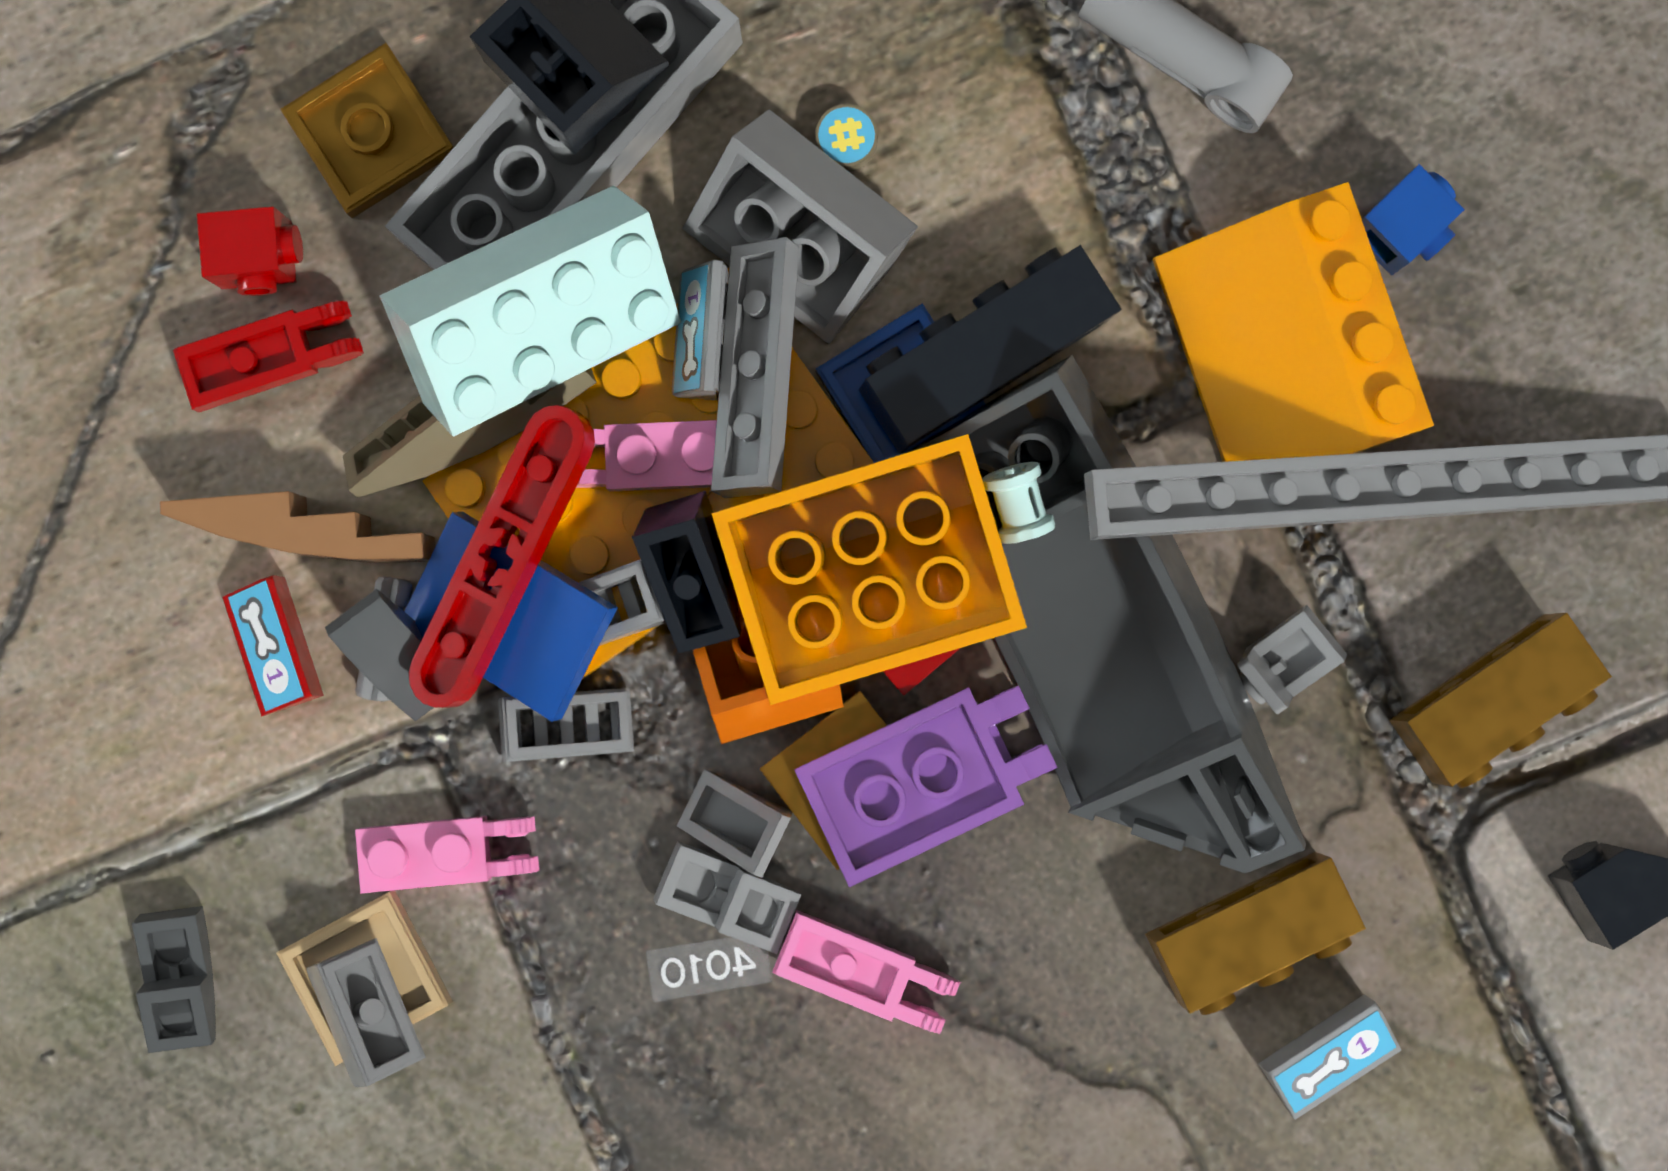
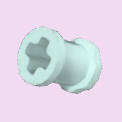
M1038 462L1011 465L991 472L982 478L985 490L992 491L1002 524L998 531L1001 543L1023 542L1038 538L1055 529L1053 515L1046 514L1037 483V478L1041 475Z

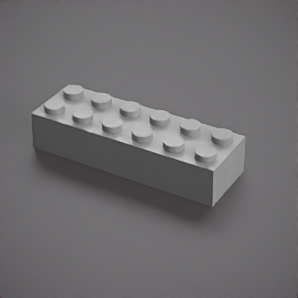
M609 0L668 61L669 66L575 155L507 87L385 227L403 245L434 270L613 185L617 187L743 44L739 18L718 0Z

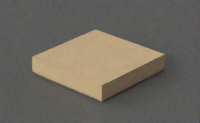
M395 890L382 895L276 952L335 1066L341 1064L343 1059L308 977L307 967L377 938L412 1025L453 1002Z

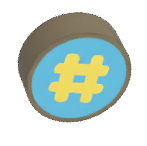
M841 104L830 108L821 116L816 126L815 142L819 149L847 171H855L867 165L873 158L877 149L878 129L873 117L865 109L853 104Z

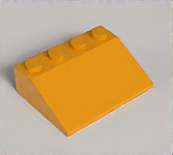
M1349 182L1284 203L1153 258V264L1222 462L1357 454L1411 436L1434 426Z
M968 434L711 513L770 705L1027 628Z

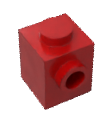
M274 206L197 213L201 274L204 279L222 290L237 288L238 294L248 296L273 294L277 292L276 284L297 283L295 263H301L303 260L301 234L297 225H292V221Z

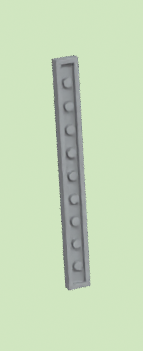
M1668 435L1091 470L1084 474L1090 540L1668 501Z

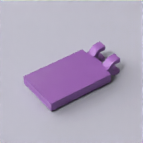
M1019 686L1011 687L979 704L976 703L968 687L794 769L849 887L1024 805L1016 787L1058 768L1047 744H1039L1011 758L996 724L1030 709Z

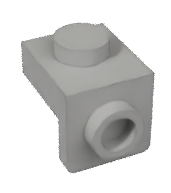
M1305 605L1248 646L1237 665L1242 671L1239 677L1248 694L1259 704L1267 702L1272 710L1279 714L1289 707L1294 696L1343 663L1347 653L1309 606Z

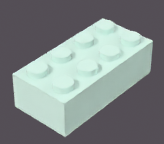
M614 185L379 295L423 404L453 437L681 323L649 211Z

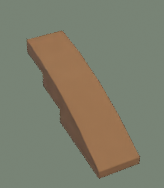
M289 491L160 501V514L224 538L302 556L366 563L428 562L435 549V537L422 532L372 536L371 518L357 512L307 515L306 497Z

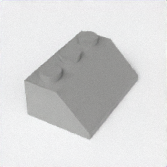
M769 109L732 136L682 229L729 266L732 246L783 237L791 240L799 247L794 317L822 340L830 344L889 272L918 226Z

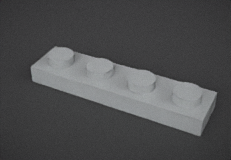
M787 237L731 247L711 486L712 492L724 498L779 493L782 489L799 247Z

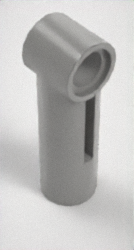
M1085 0L1078 14L1079 19L1205 99L1206 106L1217 118L1234 129L1245 133L1258 132L1292 80L1293 74L1289 66L1276 54L1253 43L1240 44L1174 0Z

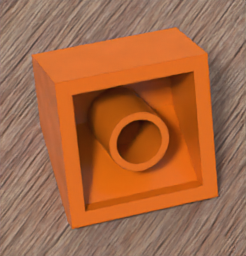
M737 595L736 600L742 630L740 637L693 650L721 744L844 707L840 684L770 705Z

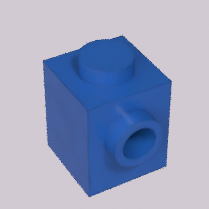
M1419 164L1361 218L1376 261L1391 276L1408 265L1417 255H1420L1427 262L1456 235L1448 225L1465 209L1455 200V191L1446 179L1435 172H1427Z

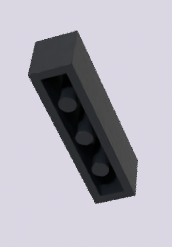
M1081 245L1063 256L1056 247L1047 251L1024 268L1029 275L1028 278L1012 288H1009L1004 280L994 284L972 300L976 307V310L959 321H956L952 313H949L919 333L924 343L904 355L900 348L896 346L866 366L871 376L865 379L858 390L899 454L1106 324L1122 310Z

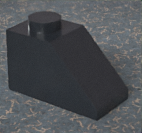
M706 491L646 508L632 536L679 654L740 637L742 632L735 589L711 513H714Z
M1591 841L1565 854L1562 858L1565 865L1548 875L1587 940L1609 949H1616L1668 917V858Z

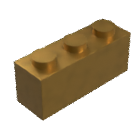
M1568 613L1543 614L1389 721L1432 783L1451 787L1457 784L1459 788H1465L1490 773L1493 767L1489 761L1509 748L1511 752H1517L1539 740L1545 734V730L1541 725L1561 712L1563 716H1569L1594 702L1598 697L1594 689L1612 676Z
M1313 852L1145 933L1178 1003L1189 1014L1199 1010L1201 1015H1208L1234 1003L1236 1000L1234 992L1255 982L1258 983L1259 987H1266L1286 979L1294 973L1292 964L1313 954H1315L1317 959H1323L1344 951L1352 945L1350 936L1365 930L1366 927L1332 858L1318 852Z

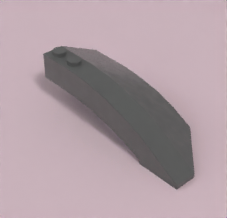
M1073 355L1016 385L905 452L908 453L968 434L982 478L991 472L1011 465L1025 462L1039 463L1041 475L1037 478V483L1046 514L1053 515L1055 529L1038 538L1023 542L1002 543L1027 628L995 637V640L1030 708L1029 711L1044 744H1047L1058 767L1055 771L1070 804L1068 813L1091 821L1094 820L1095 816L1132 828V835L1178 851H1182L1183 846L1220 858L1219 865L1245 874L1305 850V840L1250 699L1224 640L1173 535L1090 540L1084 474L1091 470L1136 467ZM986 491L996 527L999 531L1002 524L992 491Z

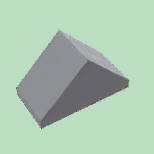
M704 769L677 827L746 871L762 878L793 812Z

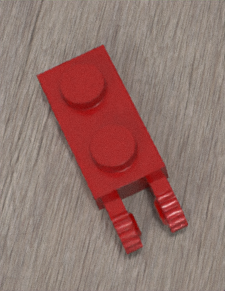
M338 300L300 312L292 309L175 348L173 353L191 409L200 413L319 373L318 368L333 367L362 356L361 354H364L359 338H342L311 349L306 335V331L322 330L345 322V320L350 319L349 317H352L348 302Z

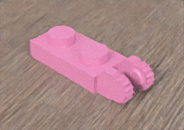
M717 420L604 425V430L593 429L595 438L594 448L605 447L606 470L585 469L576 488L606 487L610 492L711 487Z
M487 816L356 829L360 894L487 882L492 877L539 871L538 856L519 854L509 856L508 858L491 860L489 837L492 836L520 837L526 836L529 832L536 831L535 817L487 820Z
M796 910L772 971L775 975L891 1022L893 1018H897L938 1034L941 1033L946 1019L931 1008L901 1000L907 982L911 980L926 986L933 992L950 996L956 995L961 983L959 980L943 972L915 963V957Z

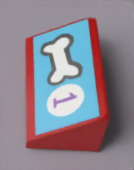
M272 575L222 597L261 717L324 696L285 577Z

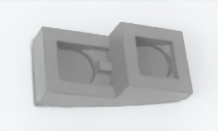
M677 841L653 901L658 906L714 926L719 933L777 954L801 894L765 876L762 878L755 876L737 864Z

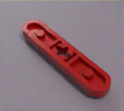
M559 405L547 406L534 413L526 424L412 659L409 669V683L415 697L423 704L434 708L459 707L469 701L477 691L592 456L595 445L594 430L589 420L580 412ZM517 528L520 529L519 534H515ZM508 545L506 554L514 559L513 564L509 570L499 568L494 573L497 562L490 557L491 550L494 546L505 548Z

